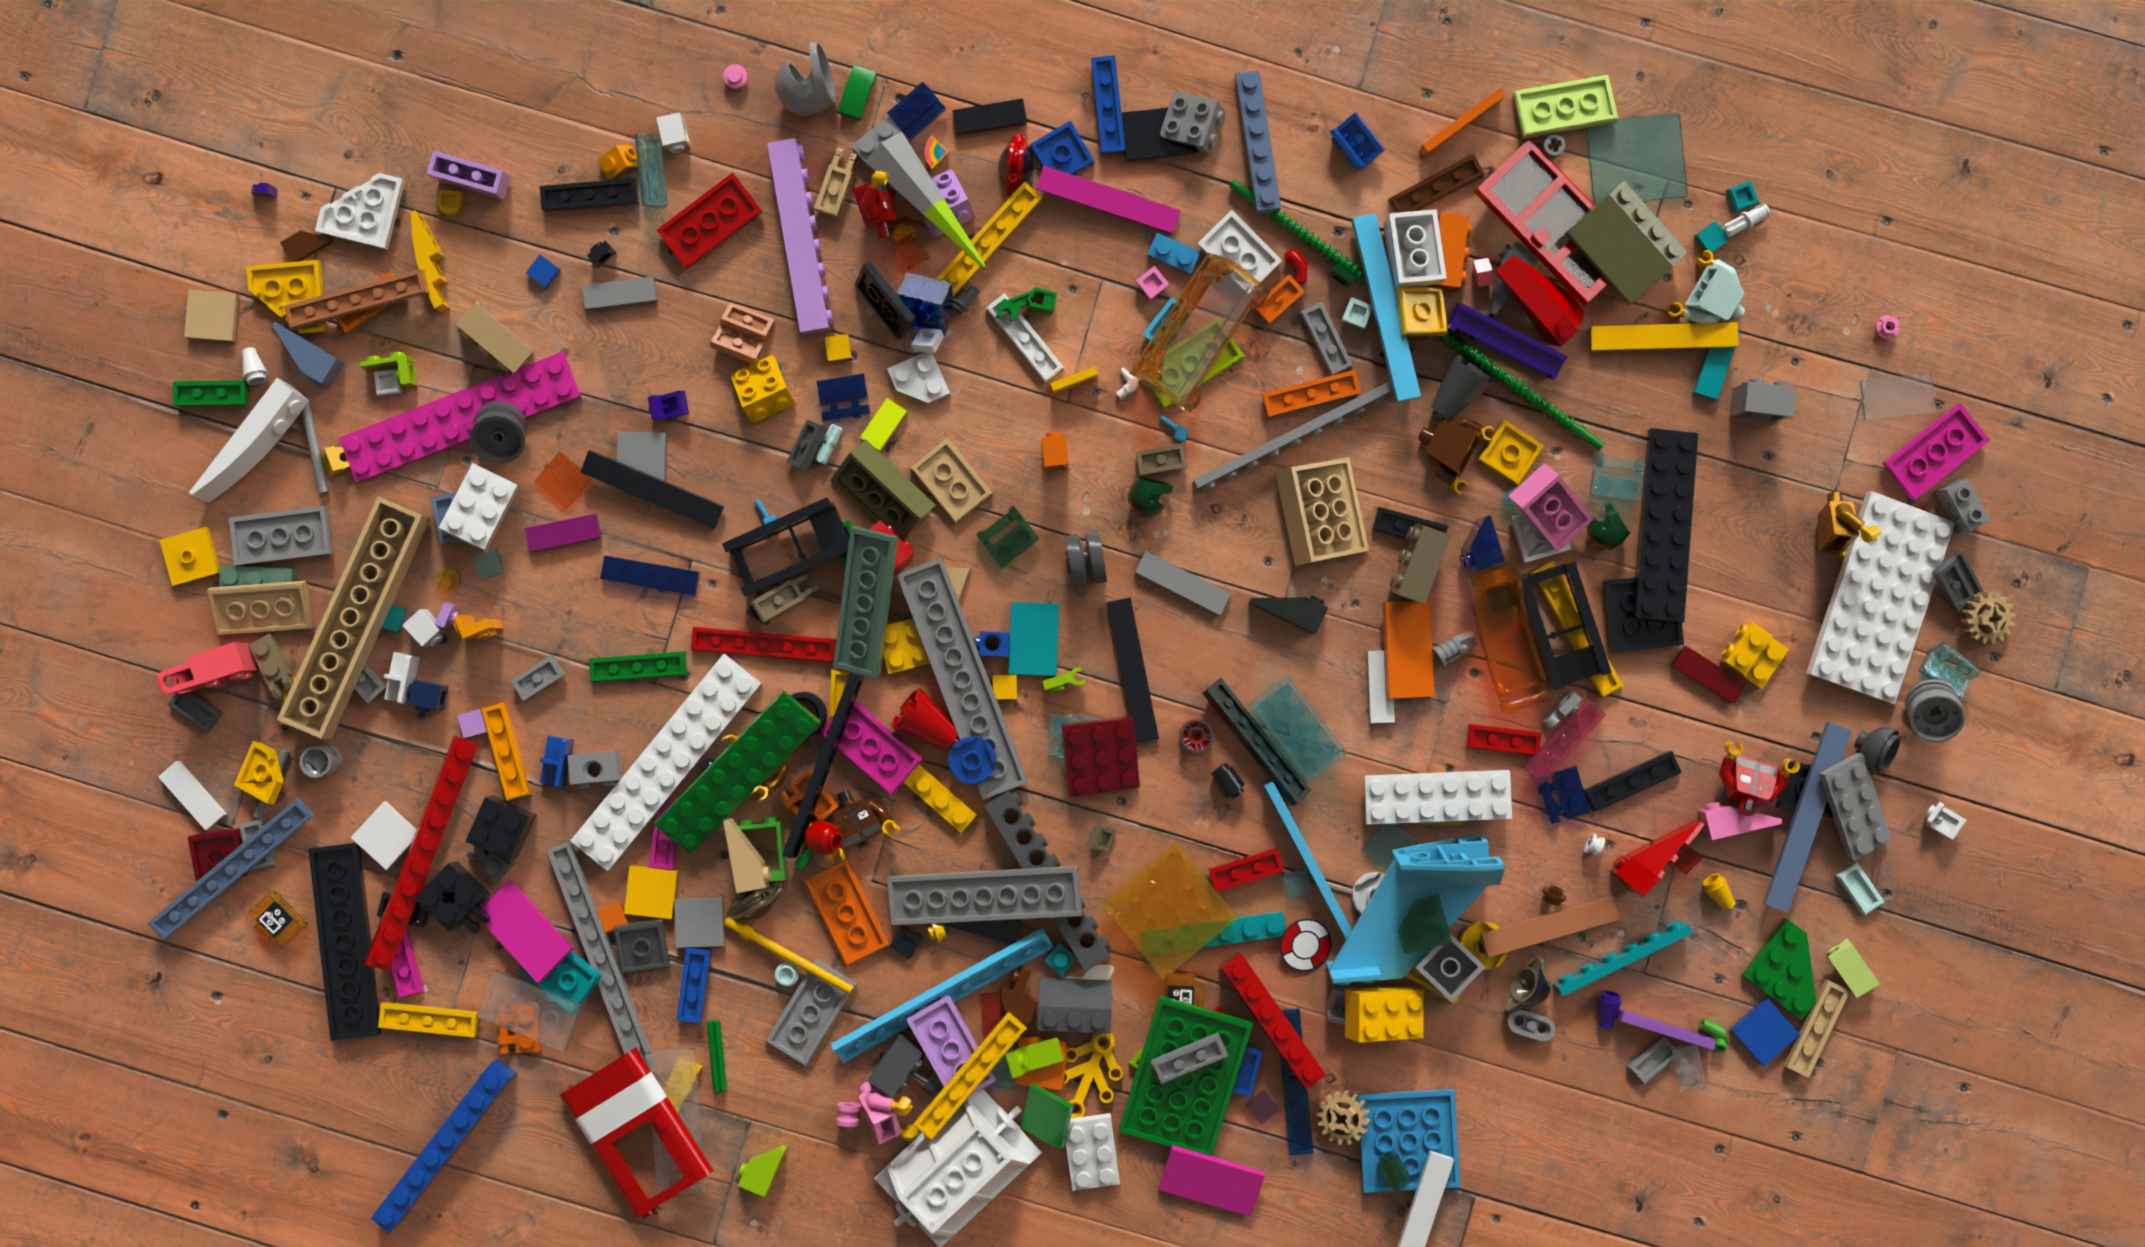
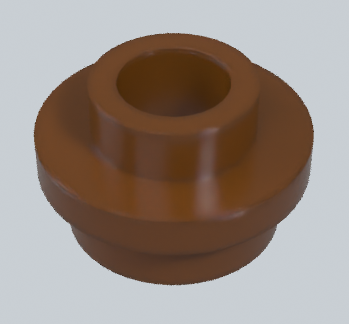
M1554 885L1543 888L1542 892L1544 894L1542 898L1546 902L1555 906H1560L1562 902H1565L1567 897L1563 894L1564 891Z

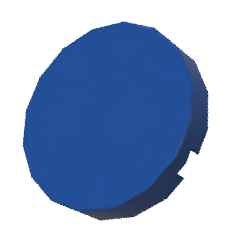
M964 737L957 741L949 752V769L953 776L963 783L971 785L982 783L991 776L995 769V750L988 741L981 737Z

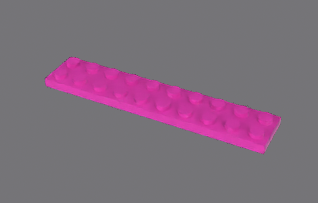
M562 351L518 368L515 373L512 371L339 437L355 482L361 483L470 441L474 416L478 409L487 403L495 401L508 402L518 407L527 419L579 399L582 396L566 354Z

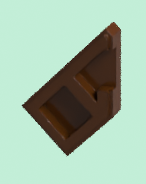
M301 230L280 242L291 262L302 261L333 243L332 239Z

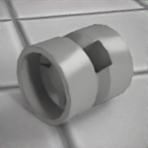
M334 746L309 747L302 753L299 763L304 774L317 778L337 773L342 767L343 757L339 749Z

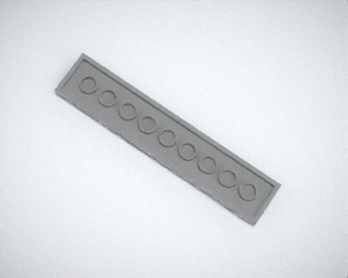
M943 557L897 574L959 739L968 736L981 737L988 741L995 750L996 765L993 773L987 780L977 784L982 799L1028 783Z

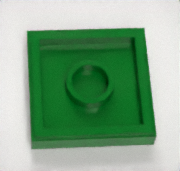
M1033 1084L1029 1087L1021 1129L1061 1149L1065 1146L1074 1105Z

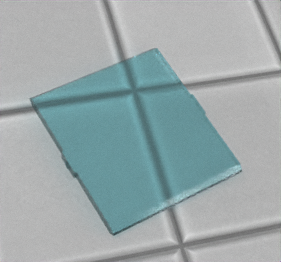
M1679 113L1644 117L1631 116L1618 119L1616 123L1586 128L1594 205L1610 189L1623 180L1626 181L1644 203L1654 200L1688 197Z

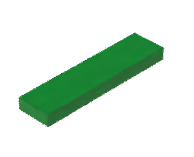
M686 651L589 659L590 682L688 675Z

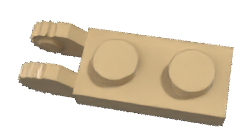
M840 148L836 150L832 164H829L814 207L815 211L837 219L857 161V154L852 153L849 156L846 169L840 168L839 165L843 158V149Z

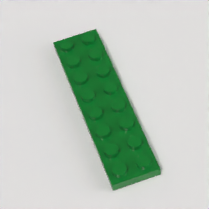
M783 690L654 822V826L689 854H692L751 795L752 791L820 725V720Z

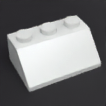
M1437 209L1389 213L1383 223L1388 263L1395 292L1398 287H1427L1445 281L1447 277Z

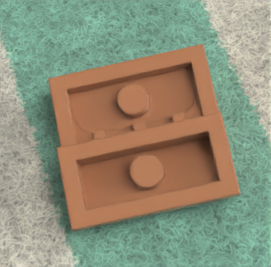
M730 302L721 317L720 326L711 340L710 348L755 365L766 344L775 319Z

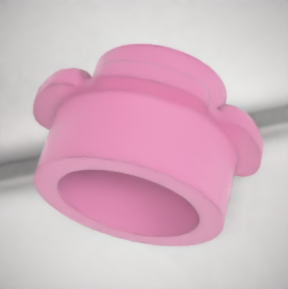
M1883 316L1876 323L1875 332L1883 339L1895 337L1899 333V322L1894 317Z

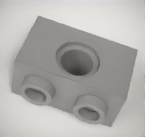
M1968 478L1954 480L1935 491L1950 521L1955 522L1954 528L1957 533L1970 532L1991 520Z
M621 750L567 756L570 785L578 784V788L593 787V782H602V786L616 785V780H620L623 777ZM594 763L598 764L601 768L598 776L593 775L591 772V766Z

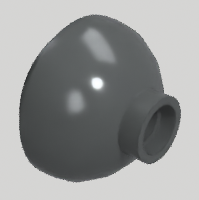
M1890 727L1878 728L1870 733L1863 730L1858 735L1854 747L1859 749L1861 754H1864L1868 769L1873 773L1885 771L1892 763L1898 752L1901 737L1898 730Z

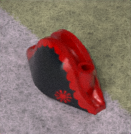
M1017 133L999 158V172L1008 196H1012L1021 184L1029 179L1033 172L1034 160L1024 134Z

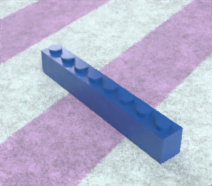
M499 1058L489 1064L371 1216V1220L388 1233L393 1231L402 1222L517 1072Z

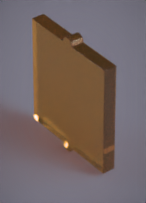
M559 451L549 464H545V469L534 482L565 508H568L577 496L582 495L583 489L593 478L580 473L581 468Z

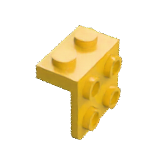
M772 355L757 361L755 365L750 364L731 374L742 408L752 424L796 405L792 394L785 384L778 363Z

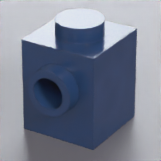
M413 680V683L409 685L407 690L408 704L416 705L415 710L430 712L431 709H444L449 686L424 680Z

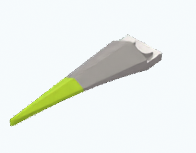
M889 116L851 145L868 168L874 173L878 170L888 172L887 184L940 229L982 269H986L983 260L903 132L900 131Z

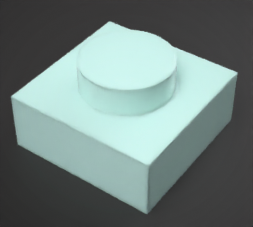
M1351 297L1341 321L1364 329L1372 311V305Z

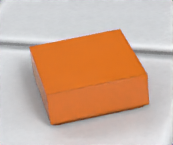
M621 901L597 910L605 933L614 930L615 925L629 923L627 915L624 914V907Z

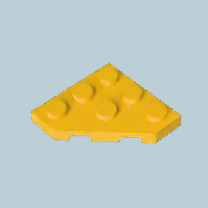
M319 260L246 266L248 290L287 322L284 305L324 295L322 265ZM322 322L296 330L303 335L327 333V323Z

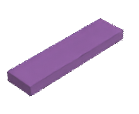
M1619 1009L1616 1016L1622 1022L1714 1050L1716 1044L1715 1040L1709 1036Z

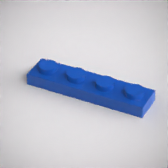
M1115 55L1091 58L1101 155L1124 153L1125 141Z

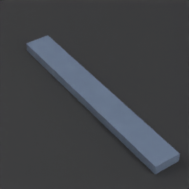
M1826 722L1763 901V904L1789 912L1827 803V797L1819 773L1841 762L1852 732L1850 729L1830 722Z
M299 797L296 798L147 924L165 941L315 814Z

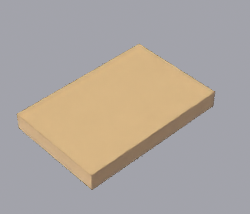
M948 438L911 467V470L956 524L993 494Z

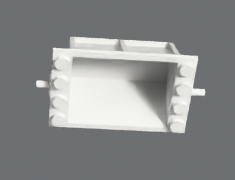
M982 1088L966 1099L932 1141L923 1133L919 1134L914 1141L874 1177L897 1202L895 1206L900 1216L894 1221V1224L899 1227L906 1221L913 1227L918 1225L938 1247L946 1244L1042 1153L1038 1146L1013 1120L1022 1111L1021 1108L1016 1106L1007 1114Z

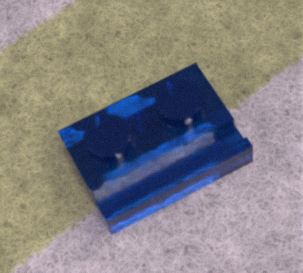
M922 82L888 111L887 115L911 141L945 112L946 107L927 85Z

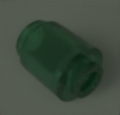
M1386 1152L1379 1157L1377 1167L1389 1187L1397 1191L1410 1183V1174L1397 1153Z

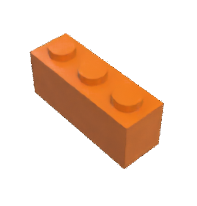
M1442 212L1438 215L1447 279L1428 287L1456 292L1461 288V285L1465 284L1466 271H1463V264L1467 262L1469 255L1466 239L1470 238L1472 224L1468 223L1469 216Z

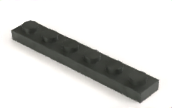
M1218 679L1202 694L1292 806L1296 805L1311 789L1223 679Z

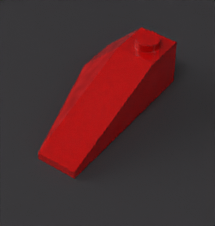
M1514 255L1495 271L1548 344L1562 347L1579 331L1585 311L1570 292Z
M1693 820L1635 849L1625 856L1621 855L1614 861V867L1610 872L1631 892L1644 897L1666 874L1663 868L1670 863H1675L1679 858L1677 851L1686 848L1705 825L1700 821Z

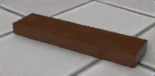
M1472 154L1390 197L1388 201L1395 213L1419 211L1483 177L1485 173L1475 155Z

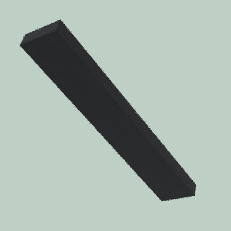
M588 450L580 471L582 474L713 529L717 527L725 507L593 450Z
M1131 597L1107 602L1129 714L1134 718L1136 743L1159 739Z

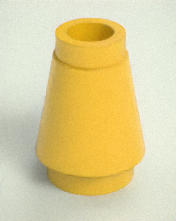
M1716 873L1708 876L1703 881L1704 891L1723 910H1729L1735 905L1736 902L1724 877Z

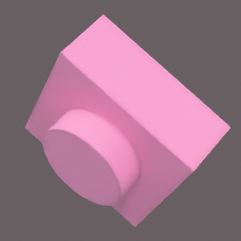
M1155 266L1136 280L1137 285L1150 301L1169 286V283Z

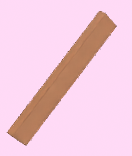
M419 269L284 305L289 328L296 330L427 295L430 292L425 272Z
M1611 895L1479 934L1485 957L1489 958L1621 920L1623 917L1617 895Z

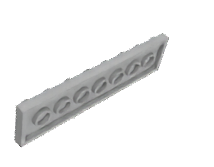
M1079 866L887 877L891 925L1071 917L1083 914Z

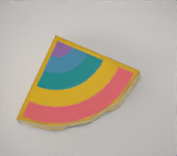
M931 135L926 143L925 157L927 164L933 171L949 155V152Z

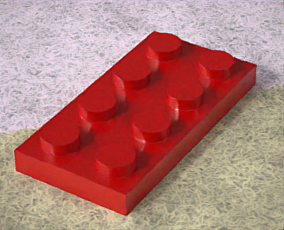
M732 172L659 227L657 232L682 265L689 269L762 214L763 211Z

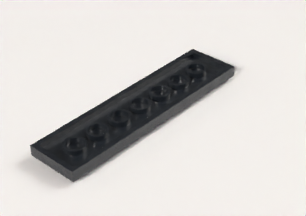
M1655 428L1648 430L1634 619L1684 623L1698 433Z
M355 842L309 848L330 1041L379 1035L382 1032L381 1028H378L379 1006L374 967L364 963L371 947V937L360 846Z

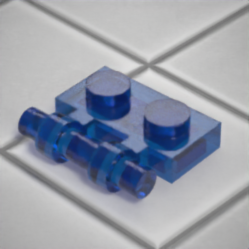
M864 373L817 381L820 405H830L831 411L822 412L823 421L832 420L833 422H838L842 418L854 417V419L862 418V415L871 414L869 404L860 406L859 402L861 399L868 398ZM852 402V407L839 409L838 403Z
M1577 766L1551 772L1554 780L1551 783H1548L1546 775L1537 777L1539 795L1542 794L1546 806L1544 811L1549 816L1551 824L1560 822L1558 816L1560 811H1563L1566 819L1590 813ZM1557 790L1560 803H1554L1552 791Z

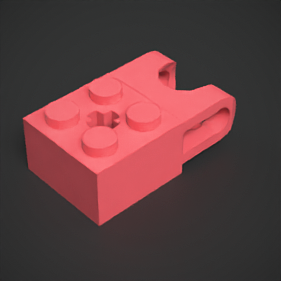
M233 642L187 657L188 663L160 672L157 676V685L164 693L186 694L204 688H221L229 685V680H246L253 677L252 673L260 670L250 650L249 644L251 643ZM169 675H172L171 688L166 684V679Z

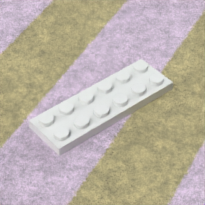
M1510 770L1363 775L1366 824L1512 819Z

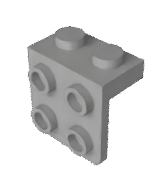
M1175 92L1172 95L1160 135L1163 139L1196 146L1201 154L1210 156L1212 149H1215L1218 143L1217 134L1219 128L1225 122V110L1217 100Z

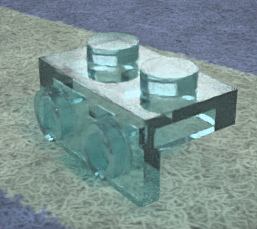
M1941 643L1928 650L1918 670L1929 680H1942L1950 684L1958 693L1959 699L1964 696L1971 679L1979 676L1981 673L1979 668L1946 643Z

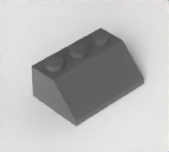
M1040 977L1038 1030L1110 1033L1112 980Z

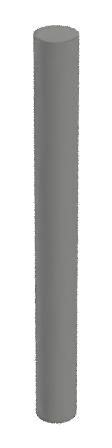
M308 402L301 413L319 494L328 493L329 490L310 402Z

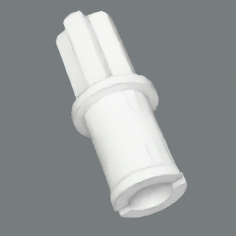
M1761 204L1751 211L1740 213L1738 218L1726 223L1722 229L1728 237H1731L1745 229H1752L1753 225L1769 218L1771 212L1766 204Z

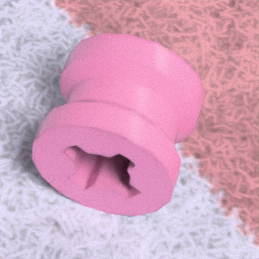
M840 1102L837 1104V1110L839 1111V1116L836 1118L837 1125L844 1127L860 1125L858 1112L861 1111V1105L859 1103Z

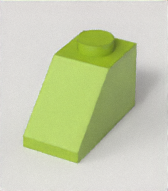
M781 1145L751 1157L747 1164L743 1163L737 1177L741 1178L738 1186L765 1197L787 1146Z

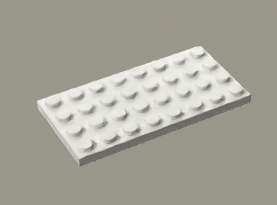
M1867 491L1858 517L1865 522L1864 525L1867 528L1877 525L1881 530V534L1877 536L1878 539L1872 542H1864L1859 531V536L1848 547L1806 674L1889 704H1895L1936 582L1931 572L1942 564L1955 522L1876 492Z

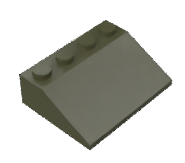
M1625 180L1610 189L1565 233L1628 305L1638 299L1687 253L1685 248Z

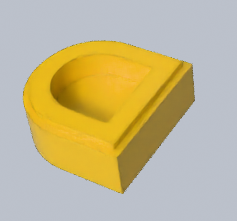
M438 189L437 206L439 210L449 216L458 214L463 208L464 193L462 191Z

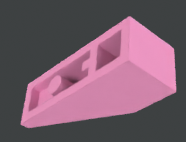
M1719 802L1705 804V809L1698 810L1700 822L1705 825L1702 828L1704 838L1709 840L1783 824L1780 818L1754 813L1752 816L1742 815L1739 813V809L1720 805Z

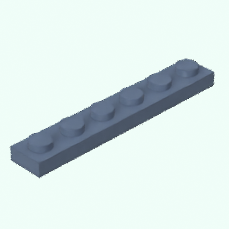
M1260 71L1236 73L1235 83L1256 214L1280 211L1281 204Z

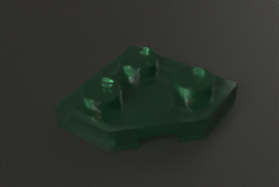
M1435 894L1415 899L1397 930L1404 954L1452 943L1440 895Z

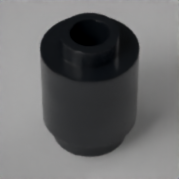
M1226 762L1211 773L1214 777L1212 780L1225 798L1231 796L1234 799L1244 792L1242 787L1245 783L1232 766L1229 767Z

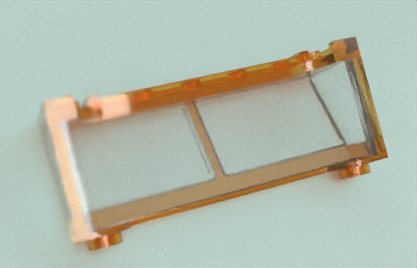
M1208 253L1129 374L1179 408L1191 413L1200 404L1201 392L1198 388L1250 309L1255 310L1263 307L1271 290L1232 259Z

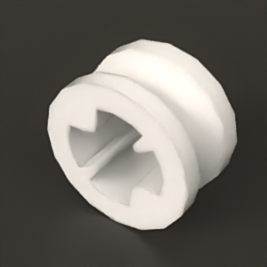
M1592 833L1588 837L1583 851L1587 854L1591 852L1592 856L1596 858L1603 849L1605 838H1597V835Z

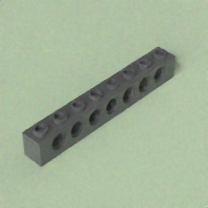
M1007 790L984 805L1022 869L1061 866L1055 854L1050 855L1045 847L1048 846V843L1042 833L1037 835L1032 827L1036 823L1030 813L1024 814L1020 806L1023 802L1017 792L1012 794L1010 790ZM1013 810L1018 814V820L1015 823L1006 821L1005 813L1007 811ZM1021 831H1027L1031 835V840L1026 844L1020 843L1017 839V835ZM1033 852H1040L1043 855L1044 859L1040 864L1031 862L1030 855ZM1081 898L1083 914L1080 916L1081 922L1078 925L1073 926L1067 921L1068 917L1052 918L1083 969L1087 971L1110 957L1108 950L1111 946L1105 936L1100 937L1095 930L1098 928V925L1092 915L1087 917L1083 910L1086 905ZM1083 935H1091L1094 938V942L1090 946L1082 945L1080 938Z

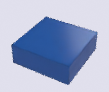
M539 254L526 274L547 289L561 270Z

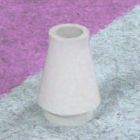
M252 347L243 349L241 351L243 379L247 381L248 385H259L266 382L268 372L259 358L256 349Z

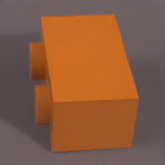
M1060 432L1046 433V437L1041 438L1044 470L1069 469L1066 435L1061 436Z

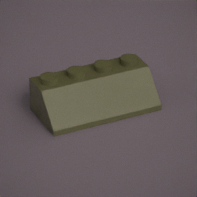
M867 440L863 441L848 454L830 480L875 523L881 520L885 525L889 524L902 541L906 540L936 506Z

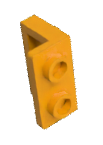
M472 615L454 616L455 631L463 639L479 640L483 638L486 640L498 635L497 631L503 629L500 619H484L475 623Z

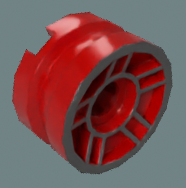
M1192 719L1182 725L1179 738L1185 749L1193 753H1200L1206 751L1211 746L1214 734L1207 722L1201 719ZM1195 731L1201 733L1200 740L1198 741L1192 738V734Z

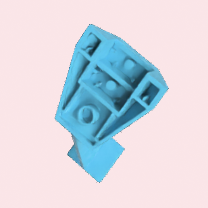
M1484 835L1459 836L1392 850L1393 862L1334 961H1326V967L1332 982L1338 985H1348L1356 981L1373 983L1375 980L1404 978L1487 886L1501 884L1505 864L1500 857H1489L1488 841Z

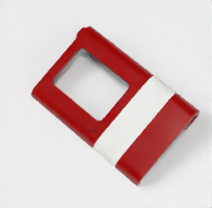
M636 1047L559 1095L636 1218L640 1216L643 1219L649 1217L656 1211L655 1207L699 1182L714 1171ZM645 1122H649L683 1174L682 1180L652 1198H648L614 1145L617 1139Z

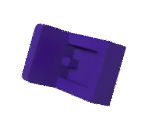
M679 390L661 396H648L649 412L651 413L652 420H670L689 415L685 391Z

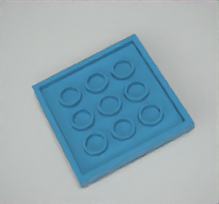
M1453 1088L1358 1094L1357 1101L1364 1100L1365 1104L1362 1108L1369 1109L1370 1111L1365 1115V1118L1371 1120L1368 1125H1364L1368 1131L1365 1134L1361 1133L1362 1138L1360 1139L1362 1190L1364 1193L1416 1190L1429 1151L1453 1157L1454 1162L1445 1188L1460 1187L1455 1090Z

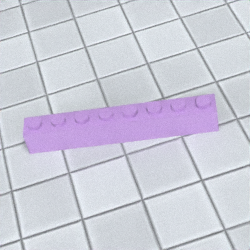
M796 138L770 142L767 145L800 333L806 336L831 331L830 324H834L832 310L827 309L826 301L830 300L828 286H823L822 277H826L824 263H819L818 254L822 253L820 240L815 239L814 230H818L815 215L811 216L810 207L814 206L812 193L807 192L806 183H810L808 170L807 168L803 169L802 160L806 159L804 147L799 145Z

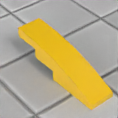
M414 210L411 212V228L418 268L425 272L430 292L428 296L434 309L444 312L450 307L439 287L446 284L447 281L437 264V261L444 258V255L423 215Z

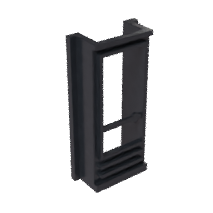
M826 497L726 541L722 545L725 552L731 553L745 584L741 590L744 597L847 553L849 536L835 504ZM810 520L823 552L806 559V554L802 551L792 527ZM789 529L799 552L798 557L802 561L758 581H754L741 550Z
M1576 562L1558 565L1518 580L1554 690L1565 688L1564 685L1594 675L1601 674L1603 676L1612 673ZM1565 574L1581 625L1556 633L1551 632L1550 635H1547L1531 585ZM1583 628L1589 647L1554 657L1549 639H1555L1559 635Z

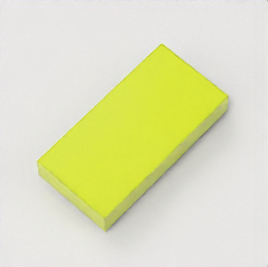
M886 398L860 438L864 441L867 440L881 452L907 411Z

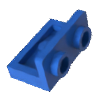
M1357 112L1353 113L1337 128H1333L1330 131L1333 136L1331 138L1332 142L1338 149L1342 148L1348 155L1346 160L1353 168L1364 169L1386 150Z

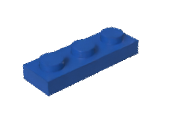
M693 947L686 948L676 1020L694 1023L702 1022L712 950Z

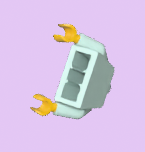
M1703 251L1701 255L1706 257L1708 261L1697 258L1696 264L1701 268L1706 267L1685 303V306L1688 308L1684 309L1681 303L1673 302L1670 305L1676 306L1679 312L1673 313L1668 311V316L1676 318L1682 315L1684 319L1699 324L1717 323L1719 320L1727 321L1731 317L1738 320L1743 316L1745 308L1739 304L1744 295V290L1740 286L1736 270L1719 259L1714 260L1711 251Z

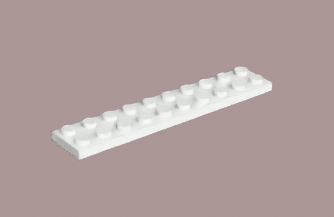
M724 653L570 841L605 870L610 871L762 683Z

